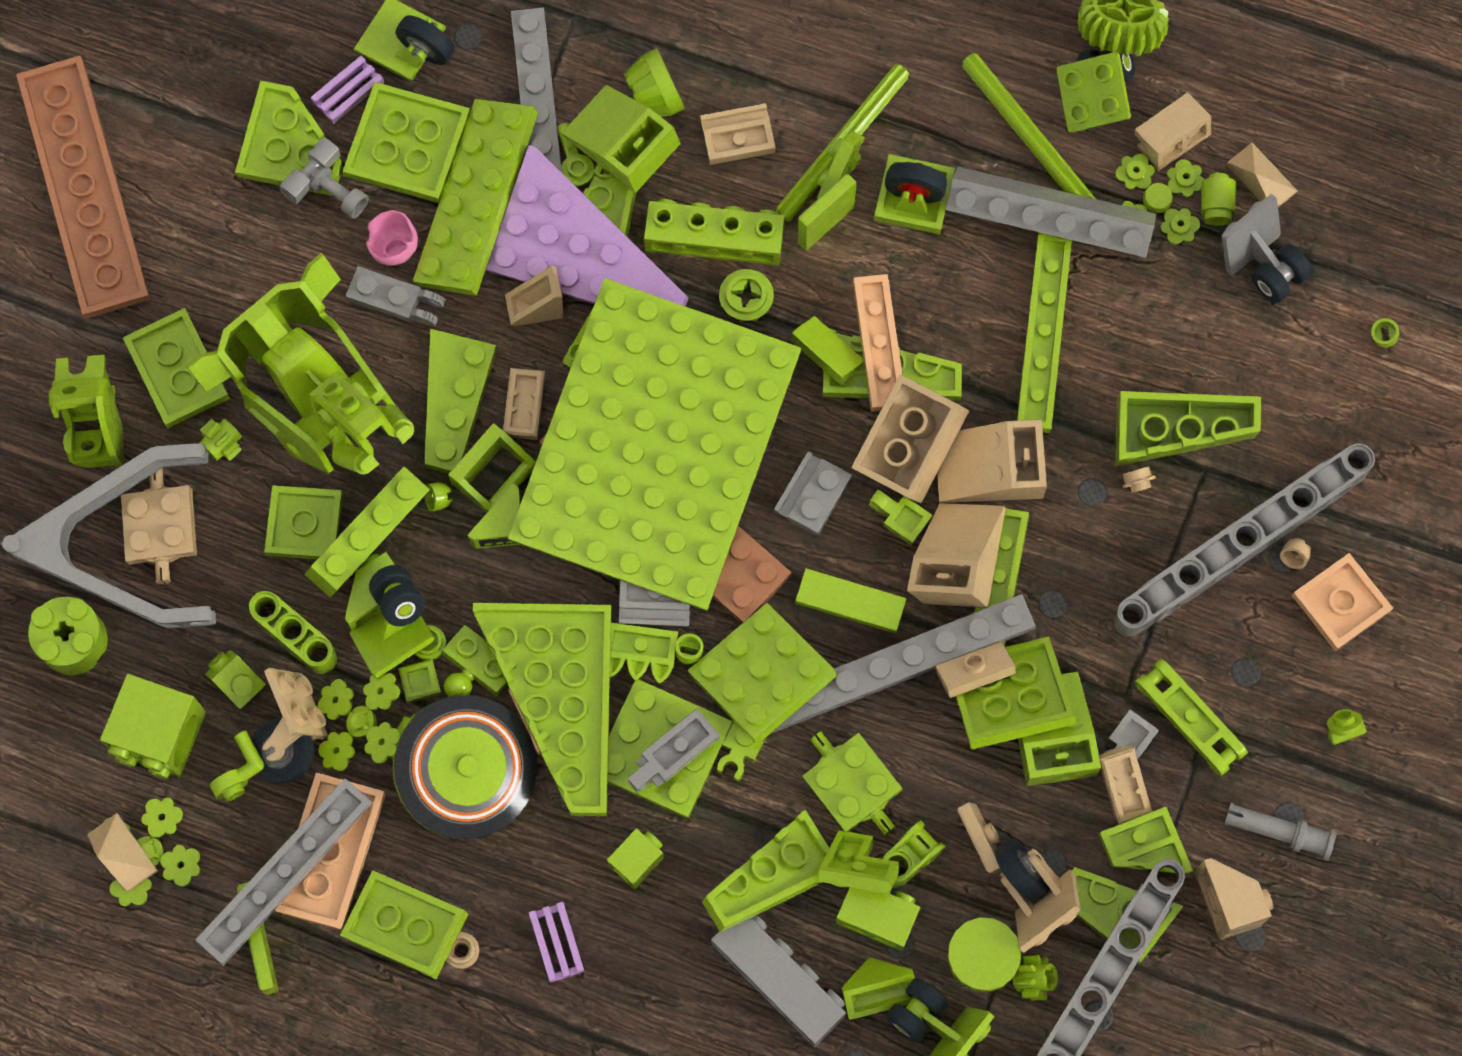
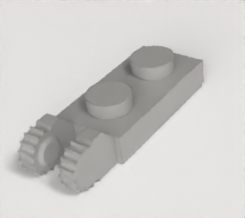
M359 266L345 295L348 302L407 322L412 320L430 327L436 326L438 318L430 312L416 309L418 302L441 308L446 301L443 296L432 291L422 290L421 287Z

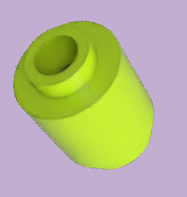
M1225 173L1210 174L1209 178L1204 179L1201 185V215L1204 216V222L1208 225L1223 226L1230 224L1232 216L1235 215L1236 181L1229 178V175Z

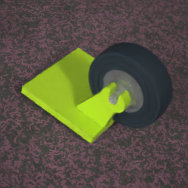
M385 0L355 46L354 51L412 82L425 60L436 65H445L452 56L455 47L452 41L443 33L446 29L445 25L398 0Z

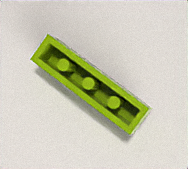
M404 466L312 564L304 575L331 598L430 489Z

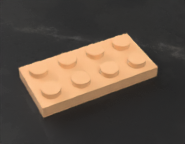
M320 773L315 774L299 827L343 781L342 779ZM350 782L372 801V805L274 912L340 931L343 930L386 796L384 791Z

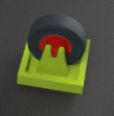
M889 154L874 221L940 235L955 168Z

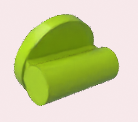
M1350 709L1338 710L1327 720L1328 738L1332 745L1367 733L1362 715Z

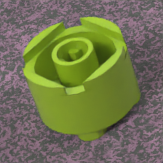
M58 597L36 608L31 615L28 629L31 648L51 669L64 675H79L91 670L97 664L101 655L105 653L108 645L106 627L94 610L83 600L73 597ZM72 631L73 633L69 634V640L64 641L63 638L66 637L68 632Z

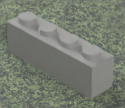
M758 915L721 933L719 931L711 939L712 946L814 1048L845 1018L846 1012L842 1009L845 1005L844 1001L831 989L825 992L816 983L819 979L817 974L805 963L799 966L790 957L794 953L791 948L779 937L774 941L764 931L768 926Z

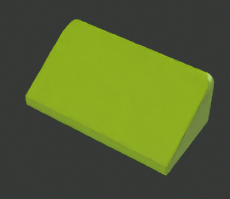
M815 316L791 333V342L801 347V350L841 386L864 364V359Z

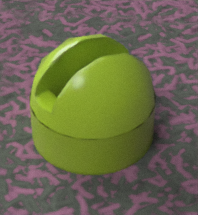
M1379 319L1371 328L1373 342L1382 348L1393 346L1399 339V327L1392 319ZM1388 327L1390 340L1383 341L1381 328Z
M440 482L425 485L430 489L424 496L425 504L429 511L442 510L450 505L453 498L447 495V493L452 492L448 485Z
M695 634L680 636L675 644V655L678 660L685 665H692L698 662L702 657L704 649L702 640ZM680 650H682L683 652L692 653V654H695V655H690V654L682 653Z

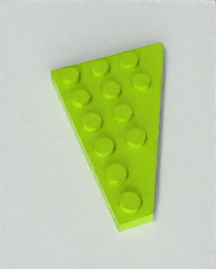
M473 603V614L570 815L607 816L611 605Z

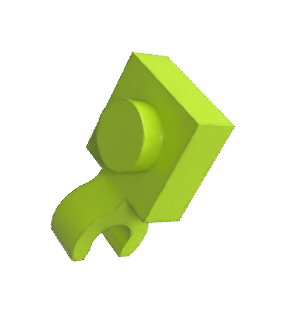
M880 490L876 491L869 503L872 509L888 517L883 526L911 546L933 516L906 496H903L899 503H897Z

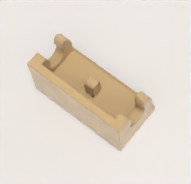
M1187 92L1135 129V135L1141 142L1137 146L1159 172L1211 135V115Z

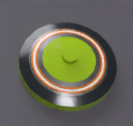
M451 696L423 708L403 729L393 757L394 784L405 809L426 829L449 838L473 839L501 830L511 823L524 809L531 797L536 781V753L525 726L506 707L480 696Z

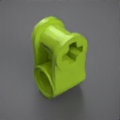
M919 821L907 831L899 842L883 857L885 860L902 863L906 870L905 874L897 876L892 888H899L905 885L922 868L924 869L933 862L946 848L943 843L938 844L924 829L925 824L922 821Z

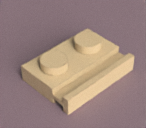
M766 103L700 115L709 165L776 153Z

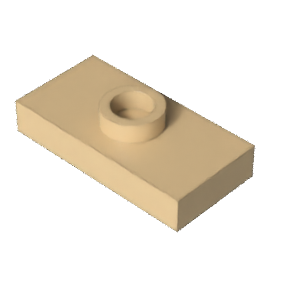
M510 368L503 431L509 437L538 440L545 371Z
M1002 641L936 665L937 675L949 698L1016 674L1015 665Z
M1129 744L1099 755L1101 772L1117 823L1122 824L1152 812L1134 747Z
M968 802L959 807L957 811L986 871L992 874L1002 872L995 857V851L998 848L996 844L1000 842L995 828L991 823H985L977 804Z

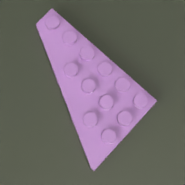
M528 146L486 270L490 273L524 283L548 267L555 266L557 268L561 293L571 298L595 304L604 278L686 307L688 297L536 147Z

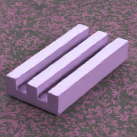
M360 56L311 96V100L335 124L370 95L374 82L383 84L384 79ZM368 77L371 78V80L368 83L361 87L357 92H355L351 97H349L333 112L330 110L341 99L347 97L350 93H352L354 89L359 84H361L365 79H367Z
M563 901L551 907L547 906L538 911L528 912L550 983L585 972ZM556 913L560 915L575 963V967L568 968L552 915ZM544 917L561 967V971L557 973L554 972L539 923V919Z

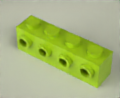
M659 199L657 202L649 201L644 234L645 251L780 266L785 215H779L772 210H760L758 213L748 212L737 206H728L725 209L711 208L710 205L700 202L682 205L670 199Z

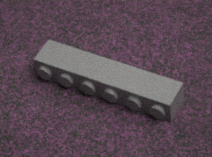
M958 166L953 176L946 206L948 211L1145 258L1156 220V213Z

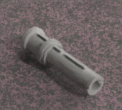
M1230 803L1224 825L1227 826L1230 825L1288 843L1290 848H1293V851L1299 852L1302 849L1321 855L1322 860L1329 861L1337 835V830L1331 829L1329 832L1308 826V822L1304 820L1297 821V823L1289 822L1234 805V803Z

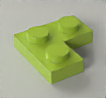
M838 830L819 868L818 882L829 883L837 887L846 886L863 889L871 893L890 894L899 874V862L869 857L873 849V836Z

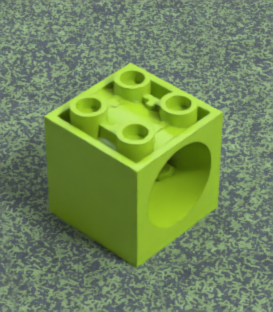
M127 674L100 741L108 748L107 753L114 756L115 761L135 768L136 763H139L148 768L149 773L164 779H168L170 774L181 777L206 711L194 696Z

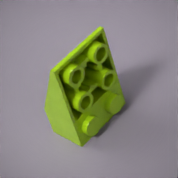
M608 85L603 87L561 133L562 136L634 193L644 185L680 145L676 131L671 124L649 107Z
M1078 672L1062 674L1075 712L1076 724L1018 738L1026 787L1095 777L1101 769L1095 732Z

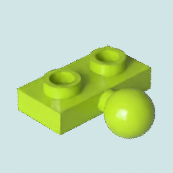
M464 625L442 650V655L462 670L461 673H453L446 678L444 691L448 697L470 695L472 681L475 680L497 697L507 686V682L487 641Z

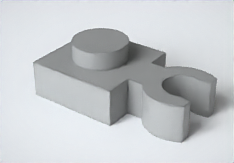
M1129 709L1109 737L1117 745L1114 749L1107 750L1104 753L1131 744L1135 749L1137 759H1139L1159 730Z

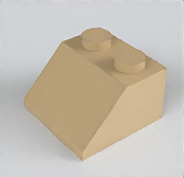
M1212 858L1204 860L1194 872L1219 940L1261 927L1272 916L1270 910H1273L1271 896L1267 889H1261L1259 881Z

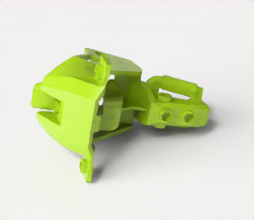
M320 253L307 264L300 281L277 284L222 330L217 351L199 354L186 367L206 392L232 377L242 395L245 408L277 437L285 450L295 459L329 474L334 469L323 449L332 442V459L336 465L359 474H368L379 463L374 458L373 447L366 438L380 427L384 433L396 437L404 444L412 437L414 426L392 401L342 328L324 312L326 308L321 301L341 279L325 256ZM289 324L308 325L336 332L361 369L349 378L318 342L301 328L292 330ZM248 356L264 367L289 405L302 417L296 424L292 423L266 401L248 389L246 378V360ZM382 399L387 404L386 406H376ZM345 433L350 435L359 447L354 446Z

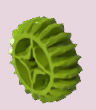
M1082 0L1077 23L1078 31L1082 33V39L1089 41L1090 46H1099L1102 52L1106 50L1118 52L1127 57L1129 54L1140 56L1142 52L1152 53L1153 49L1160 48L1161 42H1164L1168 32L1169 18L1168 11L1164 8V3L1157 0Z

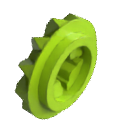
M741 269L731 273L724 279L719 290L721 307L728 317L738 319L741 323L750 320L756 322L758 318L768 314L774 299L773 287L768 278L752 269ZM748 284L750 285L751 296L756 297V299H750L746 307H743L742 299L737 294H743Z

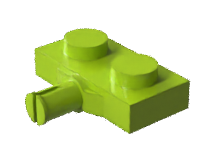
M853 131L844 139L839 138L836 141L830 154L834 158L831 167L824 169L817 183L821 187L817 199L844 175L852 172L860 164L862 159L858 152L865 137Z

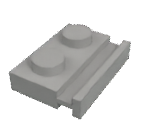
M808 451L775 506L774 513L787 518L791 523L818 537L851 481L852 474L824 459L813 456V453Z
M620 581L619 624L689 627L690 605Z

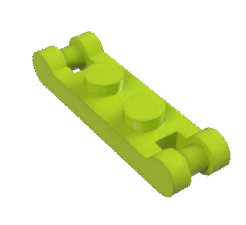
M1159 659L1152 665L1153 670L1146 676L1142 674L1134 681L1135 686L1144 696L1150 699L1207 761L1209 767L1218 776H1223L1235 759L1241 760L1248 754L1247 749L1165 660ZM1162 680L1166 681L1170 686L1163 693L1156 687ZM1219 740L1226 747L1220 754L1212 747Z

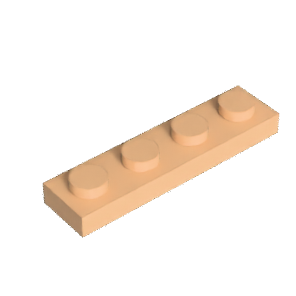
M888 274L853 278L871 412L881 411L899 374L902 375Z

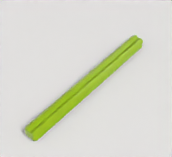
M972 53L962 61L963 69L1064 192L1096 199L979 55Z
M895 64L776 207V212L779 215H785L786 222L794 218L818 189L817 183L826 167L830 168L834 160L830 154L836 141L839 138L844 139L853 131L859 135L865 132L907 81L909 72L905 68Z

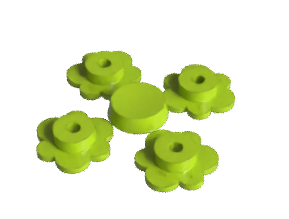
M1136 154L1133 158L1129 156L1123 157L1121 160L1122 166H1119L1115 172L1117 180L1125 182V188L1128 190H1134L1137 187L1145 191L1143 193L1144 205L1137 204L1134 206L1131 201H1125L1122 206L1144 211L1148 209L1154 213L1165 212V222L1161 224L1160 229L1164 234H1167L1168 242L1178 245L1182 241H1193L1194 233L1200 228L1199 219L1191 216V212L1187 208H1182L1180 211L1169 208L1173 203L1172 193H1181L1184 197L1188 198L1193 195V192L1201 191L1202 181L1204 180L1200 176L1202 173L1201 167L1198 165L1192 166L1185 159L1179 160L1175 168H1170L1167 171V177L1170 179L1168 186L1163 183L1151 185V176L1154 175L1155 169L1152 165H1148V158L1144 154Z
M383 674L379 678L371 675L370 683L366 684L363 688V693L367 696L365 700L366 706H358L353 710L350 700L353 698L354 692L352 689L347 688L345 681L336 679L332 682L331 686L323 687L321 691L322 698L319 700L317 707L323 714H327V717L331 720H336L339 715H348L346 726L349 732H342L340 734L331 732L328 735V741L320 744L318 752L324 758L323 766L325 768L331 769L333 767L337 771H343L347 768L349 759L355 755V749L351 746L353 743L352 736L366 737L368 742L365 745V752L372 756L374 762L381 764L387 760L388 756L394 757L401 732L396 728H392L391 724L383 722L377 727V718L372 711L378 708L382 710L389 709L391 701H395L399 697L400 688L395 684L396 677L393 674Z
M164 798L162 801L151 799L146 803L145 809L147 813L143 814L141 821L145 826H148V833L152 837L145 836L137 841L154 866L160 862L162 867L165 868L163 877L166 880H174L176 885L185 887L191 882L192 877L198 876L201 872L200 867L197 865L200 861V853L196 849L189 848L186 850L184 846L177 845L174 847L173 852L163 854V847L156 838L162 837L165 833L169 835L174 834L177 830L176 824L182 821L184 814L179 807L174 806V801L171 798ZM165 815V819L161 821L160 817ZM184 863V867L180 869L179 865ZM146 879L133 890L127 892L115 880L111 883L109 890L111 895L119 898V903L122 906L127 907L131 903L141 906L148 899L146 891L151 889L152 882Z

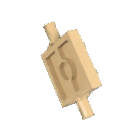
M162 468L149 476V489L121 495L125 562L129 565L139 563L154 564L156 584H164V582L168 584L171 582L170 562L181 557L197 555L193 489L189 485L165 487Z

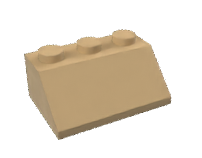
M899 374L851 468L916 502L922 503L969 410Z

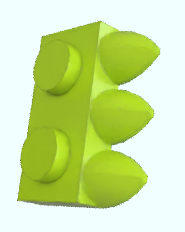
M611 623L610 677L615 676L621 670L624 662H626L629 673L635 681L645 673L648 666H651L655 680L661 684L668 678L672 669H674L675 644L679 633L677 631Z

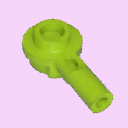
M563 123L557 126L567 157L562 163L561 173L576 187H582L593 179L595 174L594 164L589 157L579 154L578 148L562 136L561 133L569 125V123Z

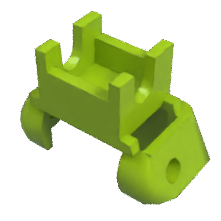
M105 354L87 356L85 370L80 374L70 373L68 358H57L55 380L52 382V387L48 393V403L54 418H59V410H61L67 428L63 438L67 458L70 463L79 467L114 466L118 469L125 464L123 427L115 404L116 388L115 385L110 384ZM99 420L101 428L97 430L75 431L74 422ZM87 446H94L91 450H84Z

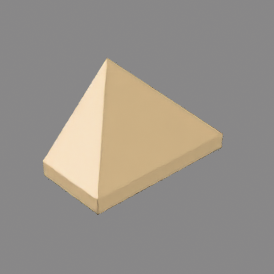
M1253 143L1249 144L1226 164L1259 201H1263L1272 194L1277 198L1279 208L1298 191Z
M555 266L548 267L505 294L510 324L513 326L563 319L562 293Z
M118 813L87 834L99 860L127 892L133 890L158 871Z

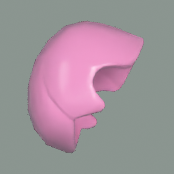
M390 210L380 213L369 222V240L366 241V245L374 260L379 264L394 266L405 263L410 259L418 246V234L405 213Z

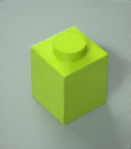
M636 828L607 859L608 866L635 890L664 859L663 852L660 850L663 844L649 831L643 835Z

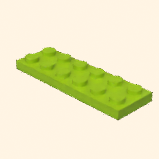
M481 99L474 100L413 278V282L418 287L477 296L539 113L534 106Z

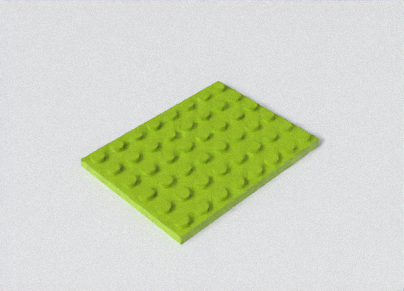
M604 278L509 533L508 541L708 611L802 348Z

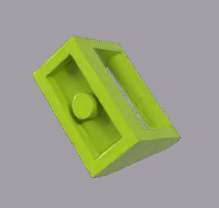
M493 423L448 476L452 486L487 513L513 483L519 487L533 471L536 461ZM503 447L522 463L491 499L487 501L470 483Z

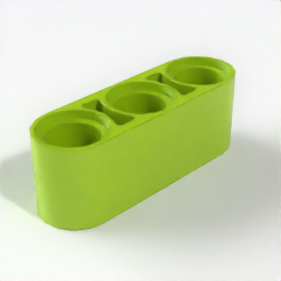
M270 591L258 592L251 598L249 602L250 614L259 627L312 672L325 674L334 669L337 664V654L334 647L324 635ZM274 604L276 606L272 615L268 617L259 616L260 609L264 605ZM299 626L302 628L297 638L292 640L285 638V633L290 627ZM318 648L327 649L328 653L325 659L319 662L311 660L313 651Z

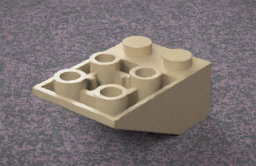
M1042 420L1005 421L960 430L937 472L939 503L1043 499L1047 482Z
M939 503L913 557L907 591L923 604L988 608L1006 507Z

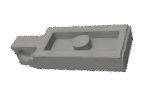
M695 709L642 753V757L636 762L640 769L628 778V783L637 794L652 782L656 787L660 786L663 782L666 783L720 739V735L699 710Z

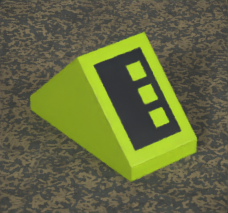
M514 483L467 535L470 544L475 549L520 545L508 541L509 533L521 504L519 487Z

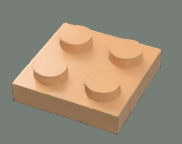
M1350 553L1292 594L1294 600L1334 651L1340 649L1393 609Z

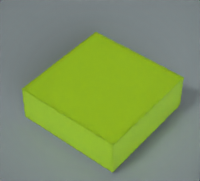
M433 659L398 668L408 704L442 695Z

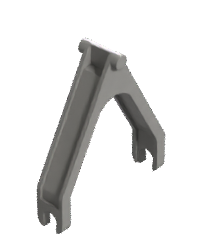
M195 443L151 447L17 533L6 536L2 541L4 550L18 560L164 628L200 627L216 624V613L209 606L161 609L77 569L71 562L68 551L70 534L79 521L163 467L207 464L208 450L205 449L204 444Z

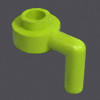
M247 731L240 732L234 737L247 763L238 769L222 774L210 783V788L216 799L224 798L226 802L237 799L245 793L244 787L248 784V779L264 768V762Z

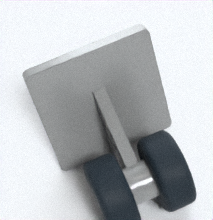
M1270 194L1263 201L1256 202L1238 222L1231 223L1222 234L1226 272L1233 276L1254 258L1261 264L1252 272V281L1255 287L1270 302L1280 303L1290 294L1288 282L1291 281L1295 284L1304 283L1312 276L1313 269L1307 257L1293 245L1286 244L1275 254L1268 247L1281 235L1277 198Z

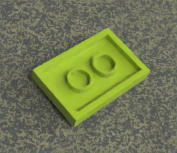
M185 308L123 337L167 429L230 399L223 383L206 392L186 367L199 354L207 353Z
M372 870L340 936L436 980L469 914L461 908Z

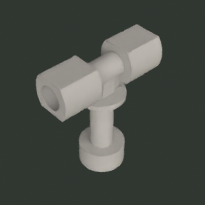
M322 137L308 153L309 162L301 171L294 169L279 186L281 193L291 202L298 204L310 189L317 192L323 188L342 202L341 210L351 218H356L365 209L369 196L358 188L350 192L331 178L332 170L330 167L340 157V151L334 143Z

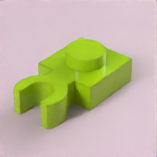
M733 722L722 744V748L730 751V753L719 760L717 773L722 774L726 765L733 764L738 769L734 780L739 782L744 775L743 762L745 758L755 763L766 738L757 745Z

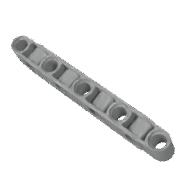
M1361 443L1350 445L1333 458L1325 460L1149 580L1120 603L1114 616L1116 630L1124 636L1138 635L1155 622L1163 620L1337 501L1368 475L1375 462L1373 451L1367 445ZM1348 459H1359L1364 468H1353L1349 464ZM1298 495L1304 497L1308 502V507L1297 506L1293 502L1292 497ZM1236 535H1248L1252 539L1253 544L1250 546L1241 545L1237 541ZM1182 572L1192 573L1197 583L1193 585L1185 584L1181 581L1179 574ZM1127 610L1134 611L1139 615L1140 622L1136 624L1128 623L1124 620L1122 613Z
M1172 859L1159 861L1153 867L1144 884L1140 885L1037 1056L1082 1055L1171 908L1172 901L1184 882L1185 873L1177 861ZM1162 868L1172 869L1177 875L1176 884L1171 887L1163 886L1157 879L1158 871ZM1122 931H1135L1139 936V945L1134 949L1124 948L1119 941V935ZM1087 992L1098 994L1101 998V1008L1096 1012L1086 1011L1081 1005L1083 994Z

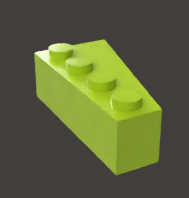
M1121 391L1117 397L1115 467L1254 439L1261 431V397Z

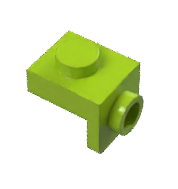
M231 650L226 654L224 652L218 654L209 663L208 667L210 669L205 673L239 709L266 685Z

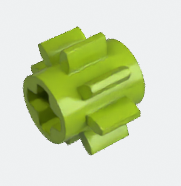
M211 419L200 429L204 438L199 444H204L208 454L216 461L222 456L231 461L242 450L237 443L242 438V435L226 419H223L219 424Z
M1039 955L1023 956L1024 965H1019L1012 979L1015 989L1018 992H1022L1023 999L1030 998L1031 1001L1047 1000V991L1055 990L1058 984L1056 967L1048 963V957H1040Z

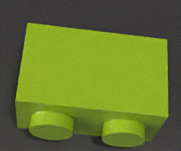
M849 887L836 918V924L903 952L918 916L920 906L914 904L916 899L902 892L896 891L892 895L871 893L867 890Z

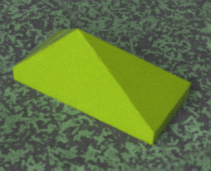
M869 957L842 987L849 1020L890 1010L896 1003L902 1006L908 1005L912 998L907 995L906 988L915 978L913 970Z

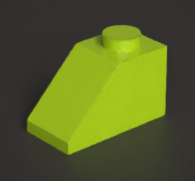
M387 552L380 556L374 554L368 557L361 564V568L356 570L345 615V620L351 630H354L381 611L380 605L375 602L369 591V583L372 576L378 570L389 565H395Z

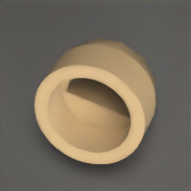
M1301 538L1290 539L1280 553L1281 561L1290 568L1302 569L1310 558L1311 548Z

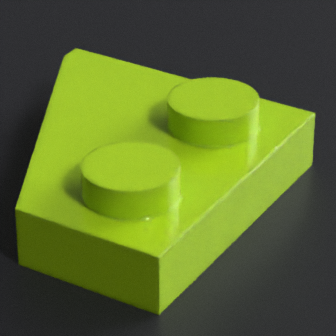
M1167 807L1098 833L1112 868L1152 871L1159 861L1172 859L1182 866L1185 875L1193 872ZM1162 868L1158 871L1164 873H1175L1170 868Z

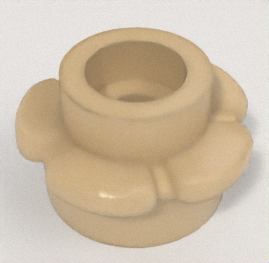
M1149 466L1122 474L1125 482L1122 487H1130L1131 493L1152 487L1150 480L1155 479L1156 476H1152Z

